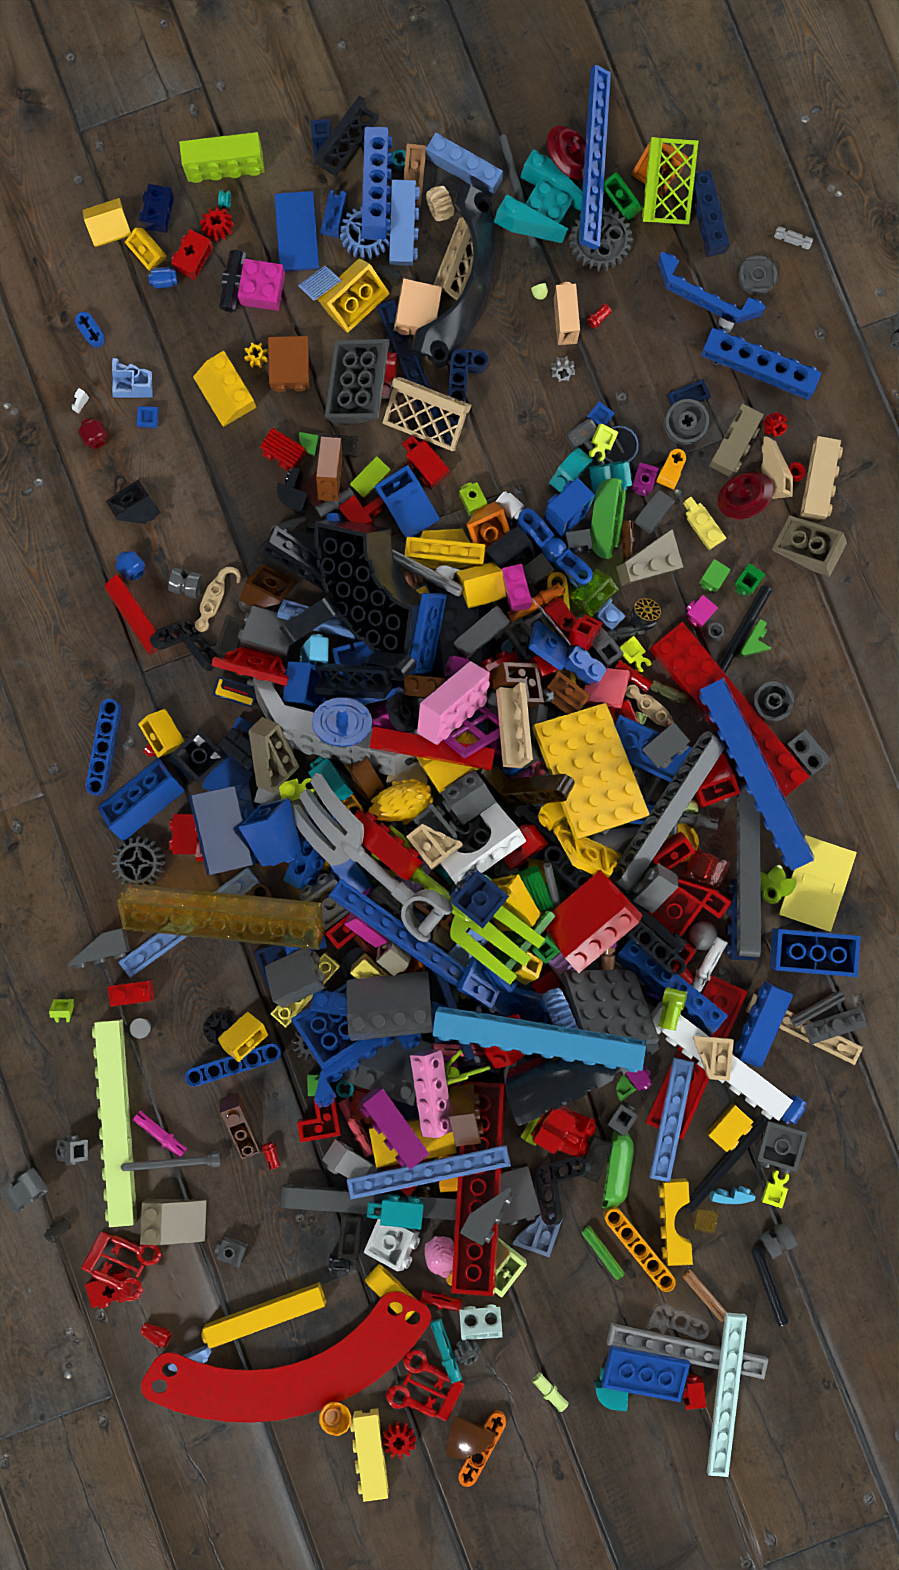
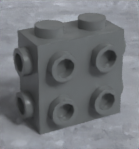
M475 769L470 773H466L460 780L447 786L441 792L445 799L442 801L443 805L455 821L459 819L462 825L496 803Z

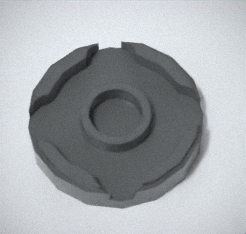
M750 256L739 268V284L749 294L757 296L766 294L777 281V268L766 256Z

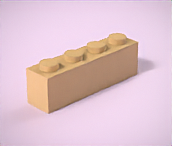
M817 436L813 441L800 517L824 521L827 516H830L832 511L830 499L834 496L836 485H833L834 478H837L839 473L837 461L841 458L843 447H840L841 440Z

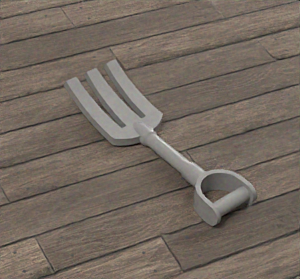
M316 773L310 782L324 805L342 827L327 813L312 791L304 789L300 799L311 818L332 844L312 824L300 805H293L292 807L296 826L312 847L331 866L339 865L352 859L392 892L391 895L403 904L401 918L404 926L415 938L422 942H427L431 937L430 932L444 915L452 912V904L434 890L424 889L414 893L403 882L400 883L365 852V849L361 847L364 838L363 823L344 806L329 787L323 775ZM417 900L426 901L434 907L422 923L415 917L413 911V903Z

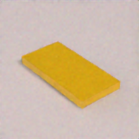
M420 1118L406 1120L429 1152V1155L424 1159L457 1153L453 1132L438 1138L423 1137ZM372 1126L369 1127L376 1168L399 1164L395 1158L397 1156L395 1150L392 1149L390 1151L383 1142L386 1139L382 1133L378 1134Z

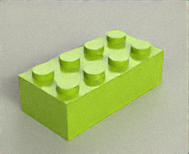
M258 132L179 141L182 166L188 182L199 183L207 179L220 180L224 177L239 178L241 175L257 176L260 173H265L263 151Z

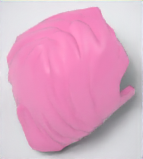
M434 1236L433 1239L425 1244L426 1263L431 1272L447 1278L453 1271L454 1242L449 1237Z

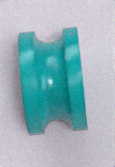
M399 149L393 152L392 166L396 170L402 171L405 169L406 151ZM399 157H403L402 163H397Z
M219 191V208L225 206L226 209H230V191Z
M340 1080L336 1086V1092L342 1098L350 1097L355 1089L354 1084ZM349 1084V1090L351 1091L349 1093H347L346 1091L342 1093L340 1091V1089H342L340 1085Z

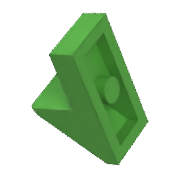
M762 619L756 622L738 657L743 658L771 649V647L758 640H762L767 632V629H765L767 622Z

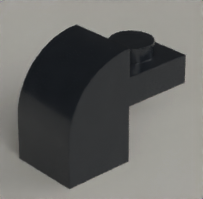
M292 467V470L288 471L286 475V485L278 482L277 494L280 501L289 510L304 515L311 497L308 493L297 490L303 472L298 468Z

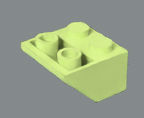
M498 1238L495 1293L503 1297L526 1267L527 1262L523 1256L500 1238Z

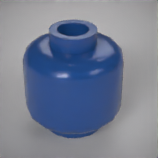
M124 551L117 556L115 568L126 580L136 581L145 573V563L134 551L127 553Z

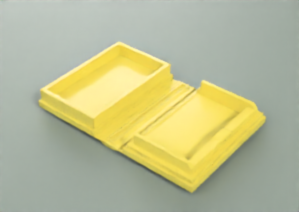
M805 835L815 858L814 861L793 871L791 879H796V887L789 896H784L779 915L831 932L857 852Z

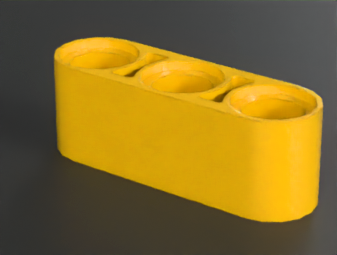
M378 1264L364 1279L380 1298L393 1291L403 1292L415 1298L381 1264ZM392 1302L389 1304L397 1314L402 1312L403 1307L400 1303ZM415 1311L408 1312L405 1320L407 1321Z

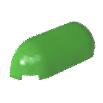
M615 478L603 481L596 490L590 532L593 551L605 559L612 558L611 553L614 547L619 546L626 491L622 490L621 487L622 480Z
M615 1129L612 1130L601 1208L618 1207L625 1201L628 1195L634 1143L628 1133L624 1136Z

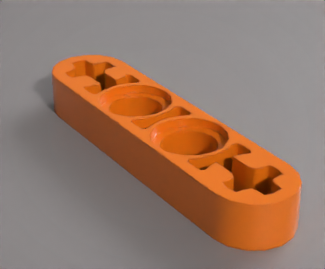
M500 1410L492 1411L483 1427H489V1430L493 1431V1418L497 1419L500 1417L501 1424L497 1423L494 1428L495 1432H497L494 1440L481 1453L483 1460L481 1462H474L472 1458L465 1459L459 1469V1482L465 1487L474 1485L506 1426V1416ZM471 1465L473 1467L471 1471L472 1478L468 1477L467 1480H465L463 1473L467 1474L470 1470Z

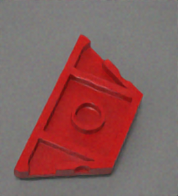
M242 646L234 651L225 653L222 659L218 657L212 659V666L236 672L238 675H248L255 677L257 680H266L285 686L288 684L289 677L285 676V667L280 656Z

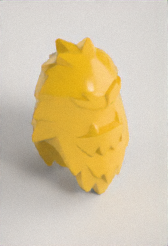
M410 779V781L402 780V782L392 781L391 787L378 793L379 795L371 800V803L374 804L369 808V812L377 816L376 820L386 822L402 821L406 825L425 811L430 803L434 802L431 787L414 779Z

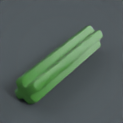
M590 1226L585 1227L581 1231L582 1235L616 1280L623 1277L624 1271Z

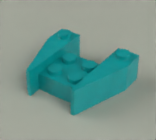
M533 149L524 164L520 178L535 185V188L525 204L506 195L497 210L494 223L510 232L562 243L568 228L561 225V222L571 206L581 211L583 192L567 175L558 169L550 158Z

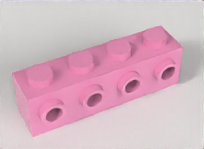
M426 1049L410 1055L422 1136L438 1138L453 1132L449 1118V1094L442 1050Z

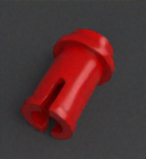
M604 303L594 314L588 316V324L594 329L600 327V323L612 313L611 308Z
M273 1142L262 1145L261 1150L265 1155L269 1170L281 1166L276 1152L277 1145H274Z

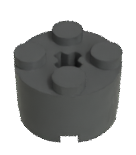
M770 681L764 683L753 692L750 697V705L765 723H775L790 714L794 705V695L787 685L777 681ZM774 700L775 704L770 705L769 701Z
M34 1167L0 1190L2 1198L14 1215L23 1210L24 1207L26 1208L35 1202L38 1197L40 1198L49 1192V1189Z

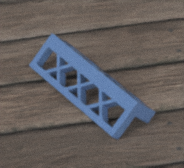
M283 599L277 617L290 621L310 608V606ZM335 615L314 629V631L354 642L357 639L349 631L350 628L344 620H341L338 615Z

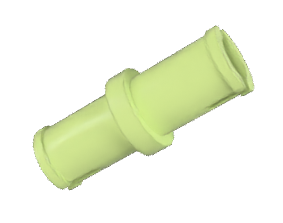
M542 1373L536 1374L532 1379V1383L543 1393L545 1400H549L559 1412L564 1411L569 1402L557 1391V1387L554 1384L551 1385Z

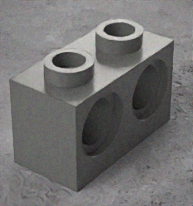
M806 729L784 745L809 776L814 775L831 761ZM797 741L803 744L802 752L797 751L795 748ZM809 757H813L816 760L815 767H811L808 764Z

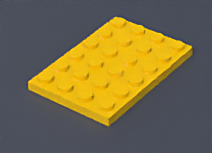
M606 703L532 726L550 775L566 774L575 781V785L567 800L561 802L575 840L650 815Z

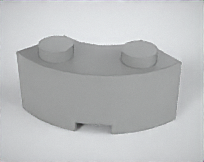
M336 1139L322 1159L328 1165L327 1169L334 1174L340 1173L347 1178L383 1171V1168H376L374 1161L368 1157L365 1158V1155L364 1157L353 1151L354 1148Z

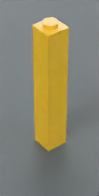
M318 1282L206 1323L201 1332L203 1342L207 1343L210 1349L325 1307L327 1301L321 1284Z

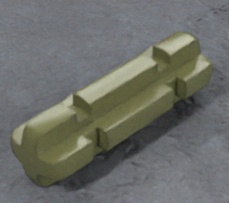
M653 680L650 686L652 691H659L661 695L672 700L676 699L678 703H686L688 696L685 692H679L678 689L665 683L663 685L661 681Z

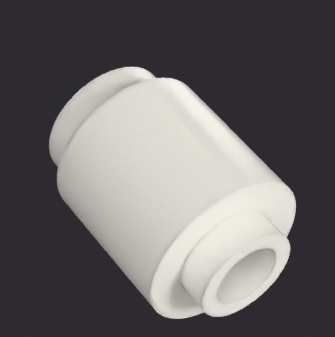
M506 491L495 502L503 508L505 515L510 520L514 518L518 520L519 513L524 507L511 493L508 494Z

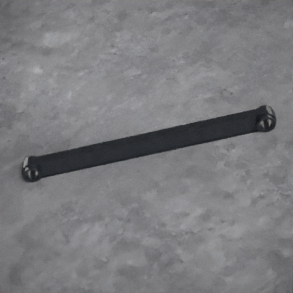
M532 804L513 807L512 811L523 820L527 818L564 851L554 833V829L549 831L539 822L538 814L533 811L534 806ZM616 886L642 914L641 920L660 935L674 952L678 954L686 947L685 945L688 942L679 933L675 932L673 934L646 909L635 903L630 895Z

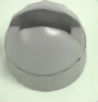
M720 317L717 328L729 333L735 323Z

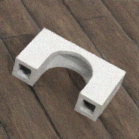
M497 802L480 814L487 827L491 830V837L486 845L472 853L455 851L440 863L458 887L464 882L462 878L469 869L473 871L476 868L483 873L526 842L520 829Z

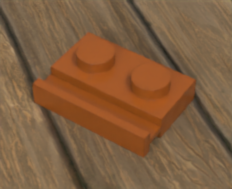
M560 671L545 689L554 692V700L549 702L566 715L580 711L591 697V695Z

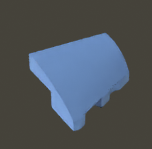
M112 358L113 397L153 398L151 371L139 369L133 364L126 366L119 363V359Z

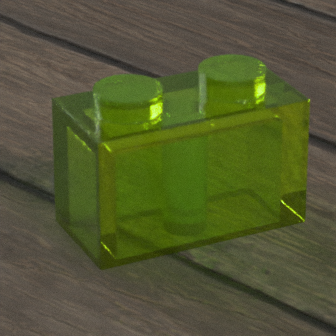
M596 569L593 572L591 581L586 585H580L569 597L579 610L592 617L619 588L610 576Z

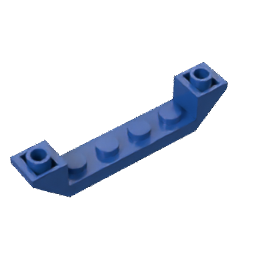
M661 252L658 265L666 289L735 324L761 317L766 306L760 300L748 297L743 309L740 310L735 304L722 301L718 295L705 292L699 285H692L686 282L683 277L673 275L679 260L670 253Z
M421 1034L367 1040L321 1071L314 1101L319 1108L329 1106L334 1102V1098L337 1097L329 1085L331 1081L336 1082L343 1076V1073L357 1068L360 1065L359 1062L365 1058L370 1059L375 1056L377 1050L383 1046L384 1048L390 1046L395 1038L399 1040L405 1051L409 1048L417 1047L420 1044V1040H422Z

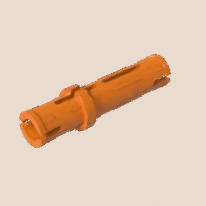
M557 583L545 591H540V594L533 597V599L540 607L545 604L547 606L552 600L564 595L565 592L560 583ZM532 599L530 609L513 613L507 612L512 623L538 609Z

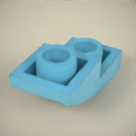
M739 1186L738 1189L732 1187L730 1195L729 1191L717 1188V1191L712 1190L709 1194L711 1201L724 1204L747 1203L754 1201L756 1196L750 1192L751 1189Z

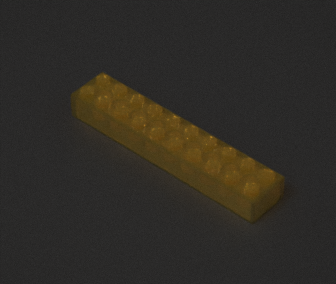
M127 883L124 884L117 898L122 927L125 930L319 950L324 935L322 906L318 902Z

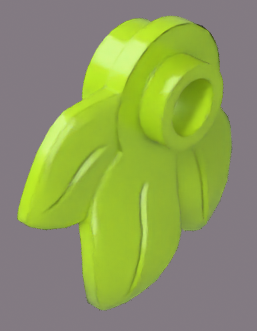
M781 865L772 868L768 875L760 872L762 898L769 904L778 903L782 897L789 896L796 887V879H786L785 871ZM772 890L775 891V897L770 898L769 892Z

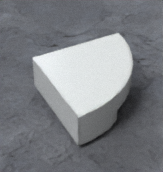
M80 388L74 395L77 398L76 402L72 404V410L78 414L89 399L88 395Z

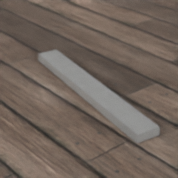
M614 1323L610 1325L606 1342L609 1346L689 1360L691 1364L719 1369L721 1347ZM743 1352L740 1374L764 1379L769 1359L765 1356Z

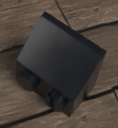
M518 526L508 531L505 536L492 543L486 549L490 561L495 562L501 570L505 567L522 564L525 573L539 562L531 540Z

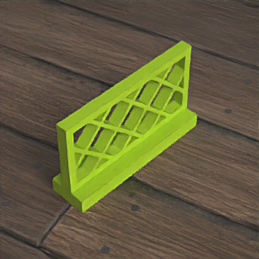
M650 137L642 211L643 222L689 224L699 141ZM662 143H671L675 148V151L667 158L662 153ZM674 143H676V144H682V145H680V146L677 148ZM685 144L693 145V154L686 159L679 150ZM678 152L684 162L675 169L669 162V159ZM661 156L664 158V161L662 163H660ZM667 162L673 172L664 179L659 171L660 167ZM686 163L691 172L683 180L677 171ZM675 173L681 180V183L672 190L666 180ZM665 183L671 192L664 199H661L657 194V190ZM684 184L688 189V196L681 201L675 191ZM673 194L679 201V204L670 211L664 201ZM658 198L660 202L656 205V199ZM686 200H687V208H686V206L683 204ZM662 204L669 213L663 218H655V209ZM681 205L686 210L685 220H679L673 215V212ZM669 215H671V216L673 217V219H666V218H667Z

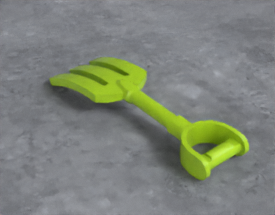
M389 825L391 829L389 833L392 836L398 835L405 841V847L409 848L411 846L413 848V845L404 834L392 825ZM373 853L370 855L378 864L382 862ZM420 866L410 878L411 881L417 882L424 889L438 892L448 901L451 898L449 896L450 892L427 875ZM386 870L392 876H398L393 870ZM452 904V913L455 916L451 925V939L511 985L517 975L466 932L468 928H471L524 967L531 957L492 923L488 922L482 929ZM503 906L493 916L537 948L546 940Z

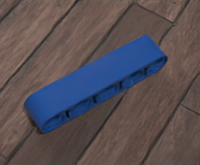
M105 699L101 703L86 780L87 792L95 796H102L107 792L122 713L121 705L113 699ZM110 704H114L115 711L109 714L107 707ZM110 723L112 729L110 732L105 733L103 730L104 725ZM106 742L108 744V749L106 752L102 753L100 751V746L102 743ZM100 762H103L105 767L102 772L96 770V766ZM99 781L101 784V788L99 791L95 792L93 790V784Z
M270 1042L255 1047L238 1062V1069L230 1067L229 1062L231 1059H234L230 1055L197 1065L186 1072L185 1081L189 1086H199L278 1060L283 1050L277 1042ZM269 1047L277 1049L278 1054L276 1057L269 1056ZM250 1053H255L258 1056L257 1063L249 1061L248 1056ZM211 1065H216L219 1068V1075H213L210 1072ZM192 1071L200 1074L199 1081H194L191 1078Z

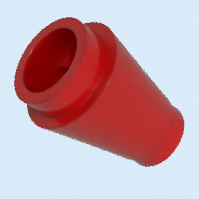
M146 1322L140 1330V1334L157 1348H165L172 1335L167 1328Z

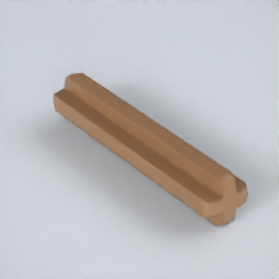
M691 1270L686 1271L683 1274L684 1280L720 1322H724L725 1312L727 1313V1311Z

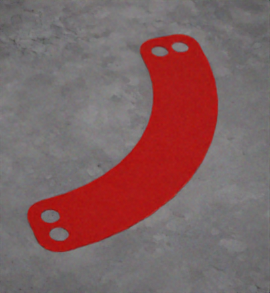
M389 1292L380 1298L369 1315L356 1329L335 1345L308 1359L270 1369H227L196 1362L177 1353H163L155 1358L143 1377L141 1392L147 1400L170 1410L198 1418L223 1422L255 1423L306 1415L321 1410L327 1403L340 1402L355 1395L387 1373L416 1344L430 1324L431 1313L429 1308L421 1301L403 1292ZM392 1302L400 1303L403 1307L402 1312L398 1315H391L387 1310L389 1304ZM410 1311H416L420 1314V1320L415 1324H409L405 1320L406 1314ZM167 1363H173L177 1367V1372L173 1376H166L162 1372V1367ZM155 1380H164L167 1383V1389L161 1393L155 1392L152 1389V1383Z

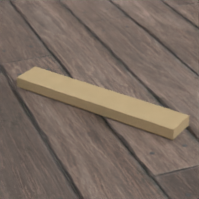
M753 993L745 1012L750 1013V1009L756 1003L758 995ZM787 1010L779 1028L810 1043L804 1025L813 1022L808 1020L795 1027L790 1020L795 1013ZM840 1035L813 1044L853 1065L856 1064L863 1049L862 1046Z

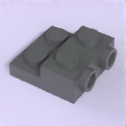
M332 872L320 875L316 884L305 886L299 895L302 904L324 930L350 913V911L329 897V894L339 881Z
M767 1120L762 1139L758 1143L755 1159L759 1161V1165L770 1168L771 1165L778 1167L779 1171L790 1174V1171L797 1172L807 1132Z

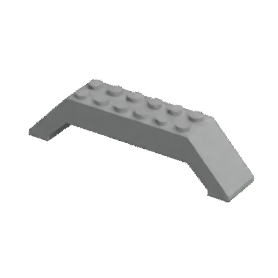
M253 677L256 699L266 719L279 724L291 749H297L309 755L316 754L324 759L338 760L346 765H354L357 761H362L366 757L373 769L384 775H397L418 764L412 763L409 766L405 764V760L408 758L417 759L415 756L369 748L373 728H371L370 733L363 741L352 746L337 747L323 742L313 730V712L284 705L275 690L274 682L261 681ZM415 729V730L412 731V732H409V733H411V734H417V735H419V734L417 733V729Z

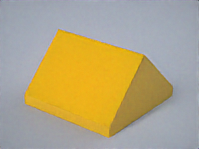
M120 198L83 210L84 221L95 247L128 237L131 234Z
M495 562L456 572L459 584L464 588L463 595L468 609L506 599L503 573Z

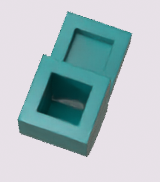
M578 447L558 467L557 472L549 483L561 493L563 491L562 488L568 481H575L583 475L593 459Z
M604 1361V1368H600V1381H602L606 1361ZM594 1381L595 1391L602 1405L611 1410L627 1411L628 1392L602 1388L600 1381Z

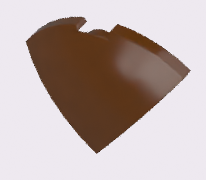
M455 1416L448 1438L446 1456L454 1459H468L476 1453L481 1454L490 1446L496 1433L480 1424L475 1425L460 1416Z

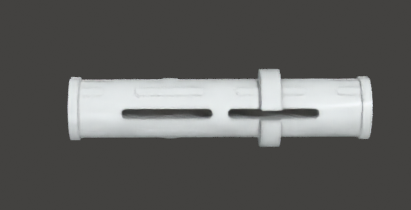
M717 936L702 965L696 970L695 979L691 983V986L700 993L707 980H710L712 970L728 942Z

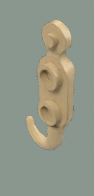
M235 567L223 568L218 576L208 585L199 608L201 617L195 622V628L199 632H206L208 630L209 618L215 616L225 593L226 575L234 573L237 577V583L241 582V574Z
M636 685L627 686L626 696L635 699L638 709L654 723L667 728L674 723L668 710L652 696L640 694L639 688Z

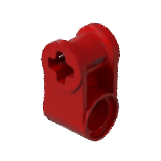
M557 597L545 606L543 610L565 636H570V632L577 619L564 601ZM565 622H567L568 624L572 623V627H564Z

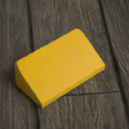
M135 228L125 241L126 245L149 271L158 266L167 257L143 228Z

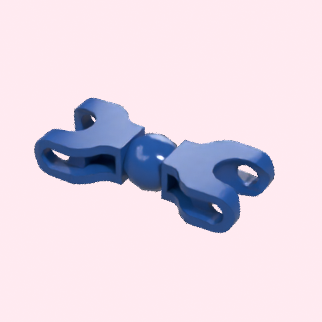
M530 508L523 509L519 513L517 522L520 530L531 540L532 545L539 551L542 550V555L546 560L555 563L554 566L566 576L567 582L575 590H585L592 579V570L582 559L573 554L569 549L567 550L565 543L561 539L554 538L555 534L534 510Z

